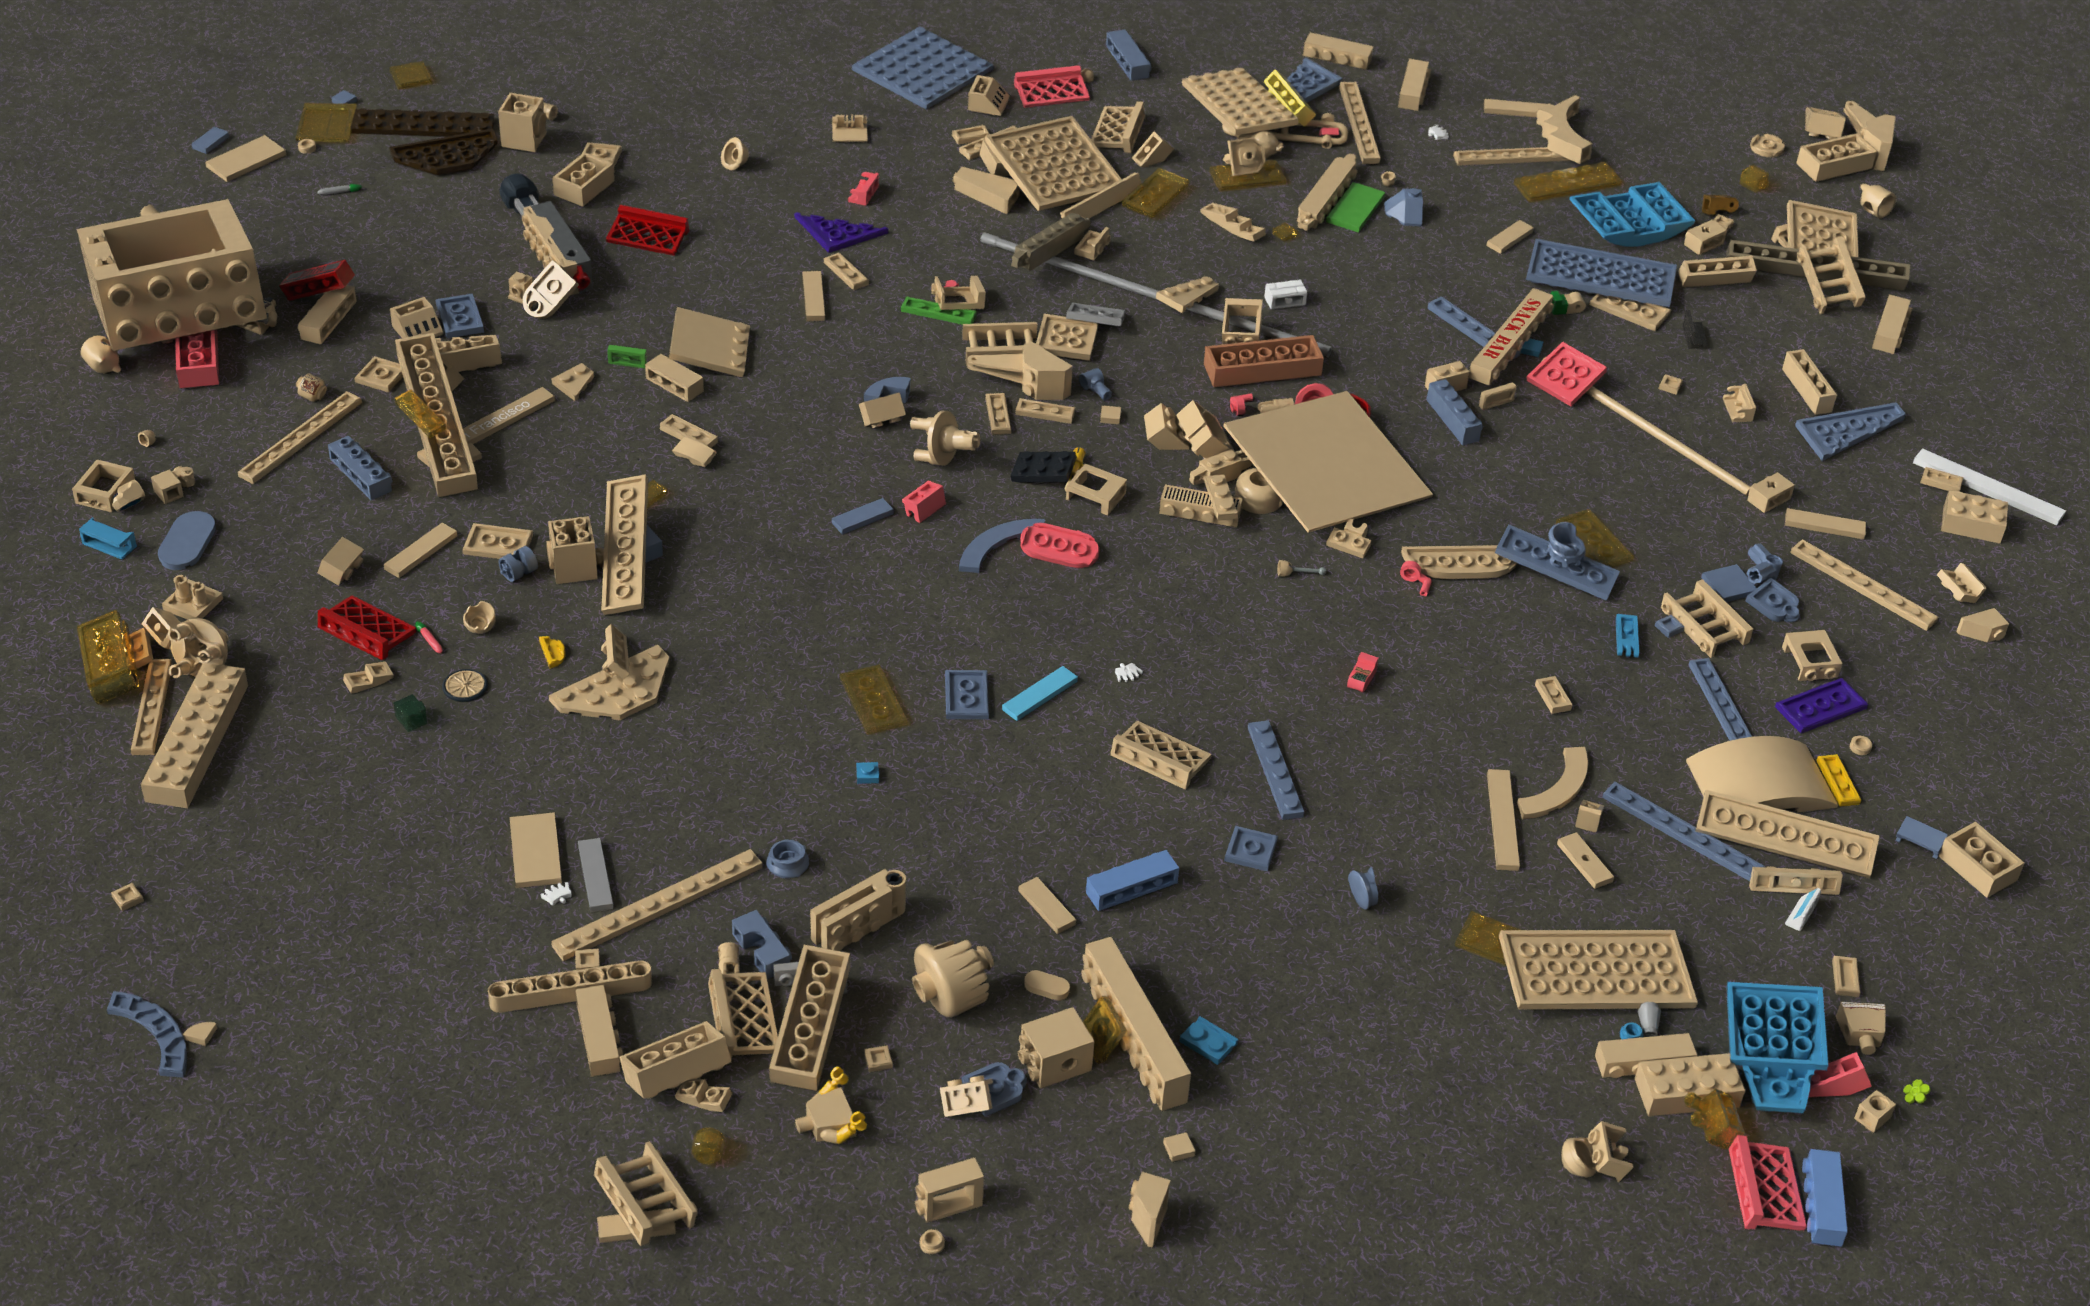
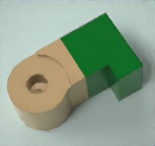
M1551 291V295H1553L1552 303H1554L1553 315L1579 313L1586 307V303L1579 292L1560 295L1558 291Z

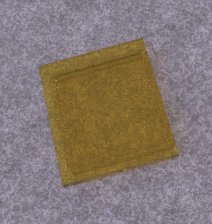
M304 103L296 141L311 139L320 142H349L351 136L350 127L357 104Z

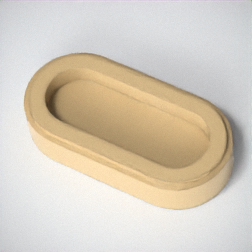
M1038 970L1030 971L1025 976V988L1031 993L1053 1000H1063L1069 995L1070 985L1064 978Z

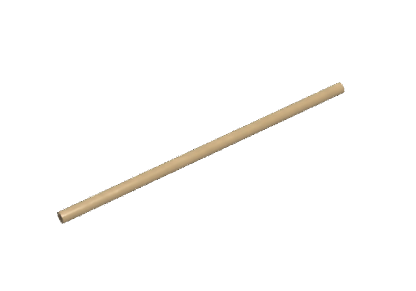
M1592 386L1586 392L1746 496L1749 495V485Z

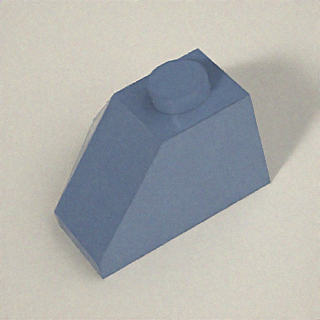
M1403 189L1384 202L1385 215L1398 219L1399 223L1404 226H1422L1423 197L1421 189Z

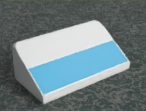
M1817 888L1800 898L1785 922L1787 926L1798 931L1802 930L1818 903L1821 889Z

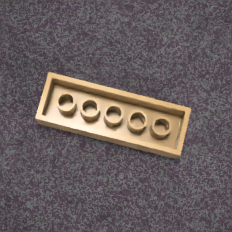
M809 945L803 946L769 1067L770 1082L814 1091L818 1090L850 971V953Z

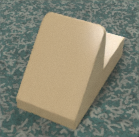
M1583 800L1575 826L1596 833L1604 805Z

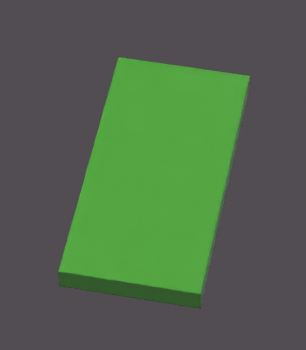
M1353 182L1329 213L1326 222L1359 233L1385 197V192Z

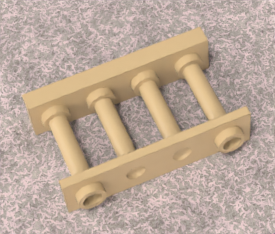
M1843 236L1836 237L1830 248L1808 252L1805 244H1802L1797 253V259L1802 264L1814 297V306L1816 309L1818 308L1819 313L1824 314L1828 304L1847 300L1852 301L1854 307L1862 306L1865 294ZM1831 254L1836 256V263L1813 267L1811 262L1812 258ZM1839 270L1843 275V278L1819 282L1816 274ZM1844 285L1847 286L1849 291L1845 294L1825 298L1822 289Z
M1037 322L963 324L962 339L970 341V347H966V366L968 364V357L971 355L1022 354L1023 345L1015 346L1014 339H1025L1026 343L1029 341L1033 342V338H1037ZM995 339H1007L1008 346H996ZM977 340H988L989 346L978 347Z
M1703 579L1696 582L1694 593L1675 600L1668 592L1664 594L1661 604L1662 611L1668 616L1672 615L1684 626V632L1710 658L1714 657L1718 644L1731 639L1738 640L1742 645L1750 642L1753 628ZM1695 601L1700 602L1704 606L1691 612H1687L1682 607ZM1706 614H1711L1716 618L1702 625L1695 620ZM1720 626L1725 627L1729 631L1714 638L1707 632Z
M650 1141L645 1144L643 1157L616 1166L611 1164L607 1156L597 1158L594 1176L640 1246L649 1243L651 1231L655 1227L679 1219H683L689 1229L694 1227L697 1216L696 1205L689 1200L662 1160L661 1153L654 1148ZM645 1166L653 1174L629 1183L623 1182L619 1176ZM659 1183L664 1191L639 1201L634 1199L630 1193ZM671 1201L676 1209L653 1218L646 1217L642 1211Z

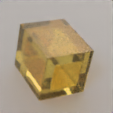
M1752 164L1742 170L1739 184L1756 193L1767 187L1769 173Z

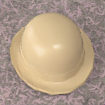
M736 137L731 138L725 144L721 153L722 165L728 170H736L744 165L749 158L748 148Z

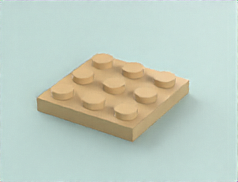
M1044 314L1036 344L1041 345L1043 349L1055 356L1090 361L1099 323Z

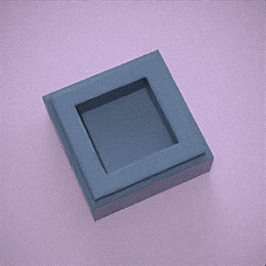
M345 90L332 97V103L344 109L357 102V97Z
M1672 615L1662 618L1655 623V627L1667 638L1684 631V626Z

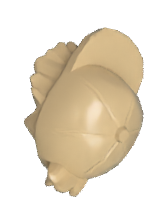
M1268 130L1240 135V139L1254 137L1262 143L1265 159L1270 155L1276 154L1277 151L1281 152L1283 148V143L1278 142L1275 135Z

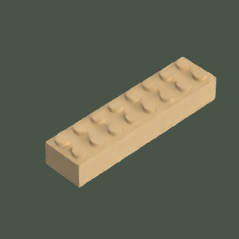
M211 663L202 664L141 783L145 802L182 808L189 807L248 687L245 668Z
M1112 937L1086 944L1085 954L1083 955L1084 969L1081 971L1082 978L1085 983H1089L1093 998L1095 1000L1098 999L1104 1017L1114 1018L1110 1023L1111 1029L1114 1034H1118L1122 1049L1129 1053L1131 1065L1134 1069H1138L1142 1084L1150 1090L1152 1102L1154 1104L1157 1103L1161 1111L1187 1103L1191 1072Z

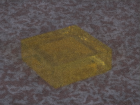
M1286 222L1272 230V234L1283 242L1296 237L1298 232Z

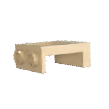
M978 276L970 277V287H942L939 278L935 277L931 291L932 295H935V301L939 304L941 310L984 309L986 292ZM945 296H963L966 302L944 303Z
M1084 464L1080 470L1076 471L1073 479L1067 482L1065 486L1066 500L1069 501L1074 494L1100 503L1101 513L1108 516L1126 494L1127 479ZM1087 473L1107 480L1098 491L1082 485L1087 479Z
M1825 630L1786 633L1782 648L1785 653L1792 652L1800 668L1799 681L1838 678L1842 662ZM1825 648L1831 660L1830 662L1810 663L1804 651L1823 650Z

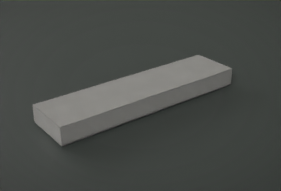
M600 838L578 841L590 912L613 909Z

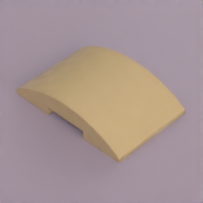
M1777 736L1740 738L1712 746L1686 759L1703 797L1707 789L1778 809L1795 808L1797 813L1838 808V804L1807 746L1790 738Z

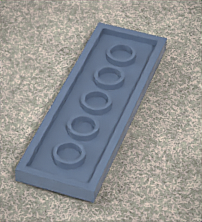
M1512 525L1507 526L1495 550V554L1607 601L1620 571L1587 557L1586 561L1580 560V565L1578 566L1575 563H1570L1567 568H1563L1561 562L1555 561V563H1552L1550 561V554H1546L1550 541Z

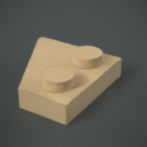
M581 363L552 378V384L576 401L579 398L580 392L584 391L587 384L594 378V372Z

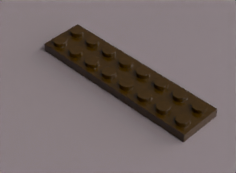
M361 108L355 109L350 131L351 134L448 137L493 129L495 116L486 112L460 113L452 111L371 110Z

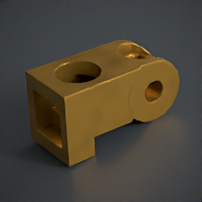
M1704 195L1702 212L1709 215H1715L1716 210L1734 212L1737 210L1739 202L1736 198L1727 195Z

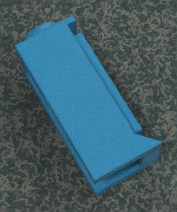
M91 518L79 529L82 544L119 559H124L137 547L134 532L125 533L96 522L94 518Z

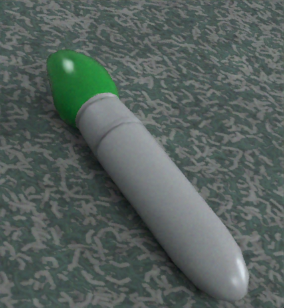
M350 184L323 188L317 193L319 195H331L349 191L356 192L362 188V185Z

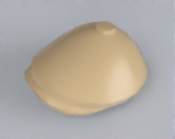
M1582 1137L1567 1139L1564 1142L1561 1153L1564 1167L1573 1175L1581 1177H1591L1597 1172L1596 1164L1592 1162L1593 1147L1588 1139Z

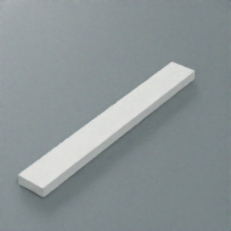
M1922 449L1914 459L1913 463L1923 468L1929 467L1964 477L1962 485L1992 498L2008 502V505L2054 525H2058L2065 515L2066 510L1925 449Z

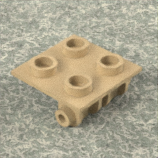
M844 115L832 117L833 142H867V116L855 115V121H853V115H851V121H848V115H846V121H844Z

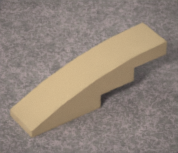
M1211 203L1200 209L1201 213L1208 219L1241 238L1254 242L1266 235L1265 228L1252 225L1251 218L1239 216L1238 209Z

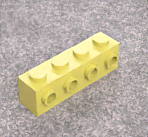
M1276 69L1263 81L1269 88L1268 91L1274 97H1277L1276 99L1298 118V123L1304 127L1316 116V113L1290 82Z

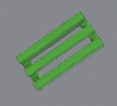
M609 345L607 349L608 364L645 368L647 363L646 349Z

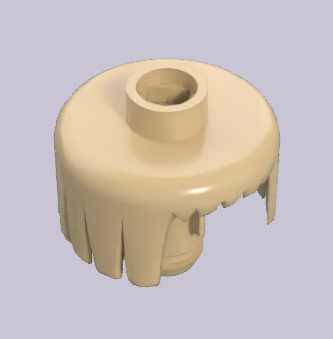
M968 940L954 944V941H948L936 946L929 945L928 943L919 945L914 953L917 975L912 977L913 986L919 998L923 1002L930 1000L940 1014L949 1018L984 1003L989 994L987 992L989 984H981L987 980L984 970L990 971L994 966L992 955L987 947L977 946V950L970 949L972 944Z

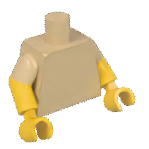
M835 1067L831 1072L833 1080H829L806 1103V1116L795 1119L798 1132L802 1133L812 1130L817 1142L825 1141L841 1144L848 1138L855 1137L856 1129L863 1131L867 1127V1123L863 1121L865 1116L861 1112L852 1114L842 1088L837 1086L838 1084L844 1085L848 1082V1076L843 1073L844 1070L842 1068Z

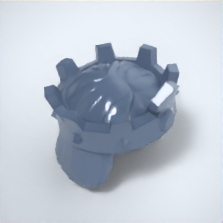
M1569 522L1553 525L1549 530L1550 542L1546 550V554L1551 556L1550 561L1552 563H1555V561L1561 562L1563 568H1567L1570 563H1575L1578 566L1580 565V560L1586 561V548L1583 541L1576 536V526Z

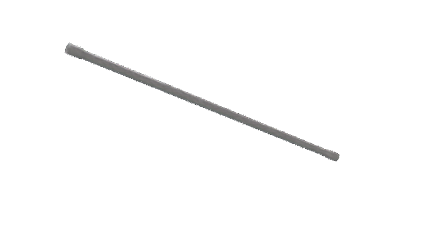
M985 232L981 236V243L1014 253L1015 247L1019 245ZM1055 256L1044 262L1156 299L1158 290ZM1194 303L1191 308L1186 307V310L1223 321L1224 312L1198 303ZM1230 315L1229 324L1255 332V322ZM1261 325L1262 335L1274 339L1297 337ZM1317 342L1322 355L1329 357L1332 347Z

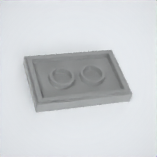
M1071 303L1066 318L1121 326L1126 311Z

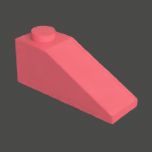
M1857 1052L1828 1063L1827 1071L1815 1070L1811 1078L1808 1097L1847 1096L1872 1087Z

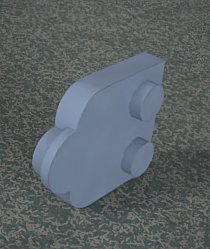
M1769 578L1750 593L1745 600L1772 621L1796 622L1800 617L1799 609L1797 608L1799 603L1797 596L1772 578Z
M1000 1062L993 1063L961 1077L962 1083L970 1082V1077L984 1075V1080L992 1079L993 1083L988 1085L993 1109L981 1111L984 1116L1019 1102L1022 1098L1023 1088L1027 1083V1078L1022 1070L1018 1068L1010 1069L1006 1064Z

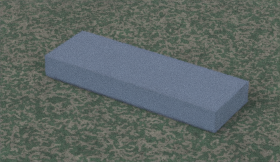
M881 498L833 517L832 524L843 535L893 515V508Z

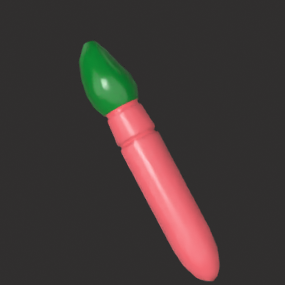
M417 621L415 623L417 631L422 634L435 652L441 654L443 650L439 642L425 624Z

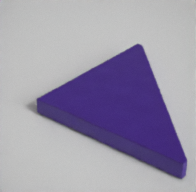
M798 212L795 213V219L828 253L888 234L889 231L887 227L874 228L871 224L859 223V225L850 224L847 220L835 219V221L824 219L823 216L810 215L808 217L802 216Z

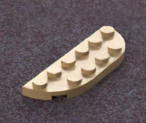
M1498 545L1402 547L1401 551L1405 561L1418 563L1422 569L1421 573L1434 579L1497 578L1509 573L1518 564L1495 554Z

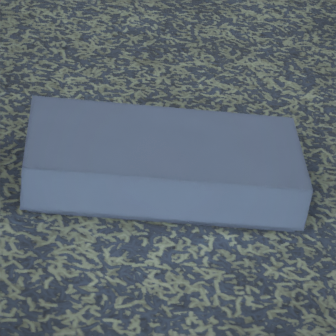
M214 127L194 141L192 149L207 154L229 138V133Z

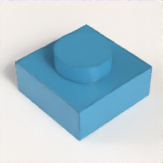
M878 762L856 763L857 784L879 783Z

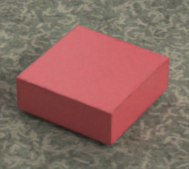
M1321 128L1319 135L1338 136L1339 129Z

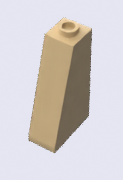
M961 167L953 177L955 190L1005 214H1008L1020 196V187L1013 179L966 167Z

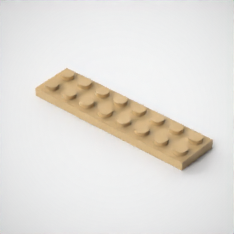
M646 474L607 481L601 609L604 615L644 608L648 478Z
M1707 789L1704 793L1695 832L1866 878L1871 876L1879 841V835Z

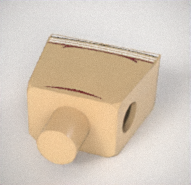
M1841 1002L1836 1019L1848 1045L1860 1046L1861 1052L1865 1055L1873 1054L1876 1051L1875 1047L1881 1045L1885 1035V1004Z

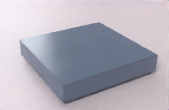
M1737 564L1702 573L1701 578L1725 602L1745 598L1757 589Z
M1235 826L1224 861L1268 871L1278 836Z

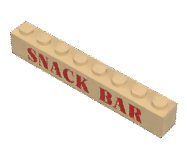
M1533 288L1472 361L1469 378L1486 385H1490L1493 380H1497L1500 371L1505 370L1509 360H1513L1515 353L1521 350L1523 343L1529 340L1531 333L1536 332L1539 323H1543L1546 315L1552 312L1554 303H1552L1553 295Z

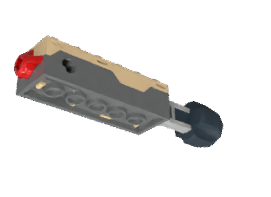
M511 174L502 181L499 190L502 201L507 208L514 209L517 214H521L525 226L523 231L524 238L530 242L532 251H536L538 260H542L544 269L552 260L564 269L579 284L571 295L592 290L591 259L553 203L549 201L538 204V189L533 181L525 175Z

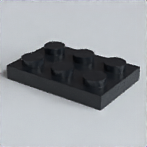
M1020 452L1010 475L1011 481L1068 482L1077 459L1076 452Z

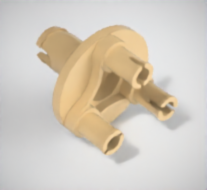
M939 411L934 417H928L927 419L912 417L910 421L911 429L926 430L928 435V450L916 449L914 451L915 461L945 466L952 460L957 449L973 451L975 448H979V433L959 430L956 418L950 411Z
M192 618L168 631L172 654L177 663L169 667L170 676L174 675L173 678L188 674L196 677L202 664H225L228 654L226 642L229 640L228 635L212 622L202 618Z

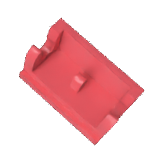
M863 172L861 176L868 177L869 179L867 181L860 180L857 188L851 189L850 193L852 195L848 198V202L866 206L879 187V173Z
M927 481L902 499L907 516L910 517L913 512L915 521L918 523L924 521L946 504L943 486L931 481Z

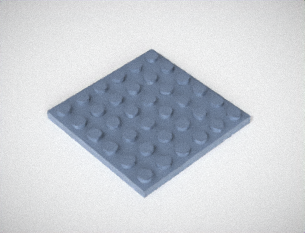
M918 27L853 64L852 70L922 108L928 109L974 82L977 75L984 76L992 71L993 64L922 27Z

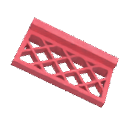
M1080 65L1015 73L1014 87L1018 89L1024 108L1087 101L1090 99L1081 76ZM1073 82H1079V84H1078L1077 86L1074 85V84H1072V83H1073ZM1056 84H1063V86L1058 87ZM1039 86H1047V87H1046V89H1043V88H1040ZM1069 87L1073 89V91L1069 92L1065 90V88ZM1053 89L1057 91V93L1053 94L1049 92V90ZM1035 90L1041 94L1037 96L1033 94V91ZM1078 91L1082 93L1083 96H1078L1075 93ZM1062 93V94L1066 95L1067 97H1066V98H1062V97H1060L1059 95ZM1044 95H1046V96L1050 97L1051 99L1046 100V99H1044L1043 97H1044ZM1030 97L1035 101L1027 102L1026 99Z
M1737 1135L1729 1148L1745 1229H1755L1757 1225L1804 1231L1807 1226L1789 1147L1748 1142L1747 1136ZM1750 1151H1756L1762 1158L1758 1161L1751 1155ZM1771 1155H1783L1784 1162L1781 1164ZM1765 1160L1776 1168L1773 1172L1762 1164ZM1756 1168L1767 1176L1764 1180L1755 1174L1754 1170ZM1779 1171L1788 1178L1787 1183H1784L1776 1176ZM1771 1180L1781 1189L1776 1192L1766 1183ZM1762 1188L1771 1198L1766 1200L1759 1194L1758 1190ZM1783 1191L1792 1197L1793 1202L1789 1203L1780 1194ZM1774 1199L1785 1208L1782 1212L1771 1204ZM1766 1208L1775 1218H1765L1763 1209ZM1789 1211L1797 1218V1222L1791 1221L1784 1214Z

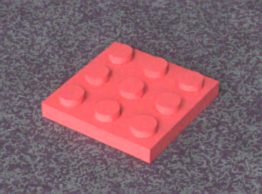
M1562 342L1527 375V381L1565 404L1572 406L1607 372V367Z

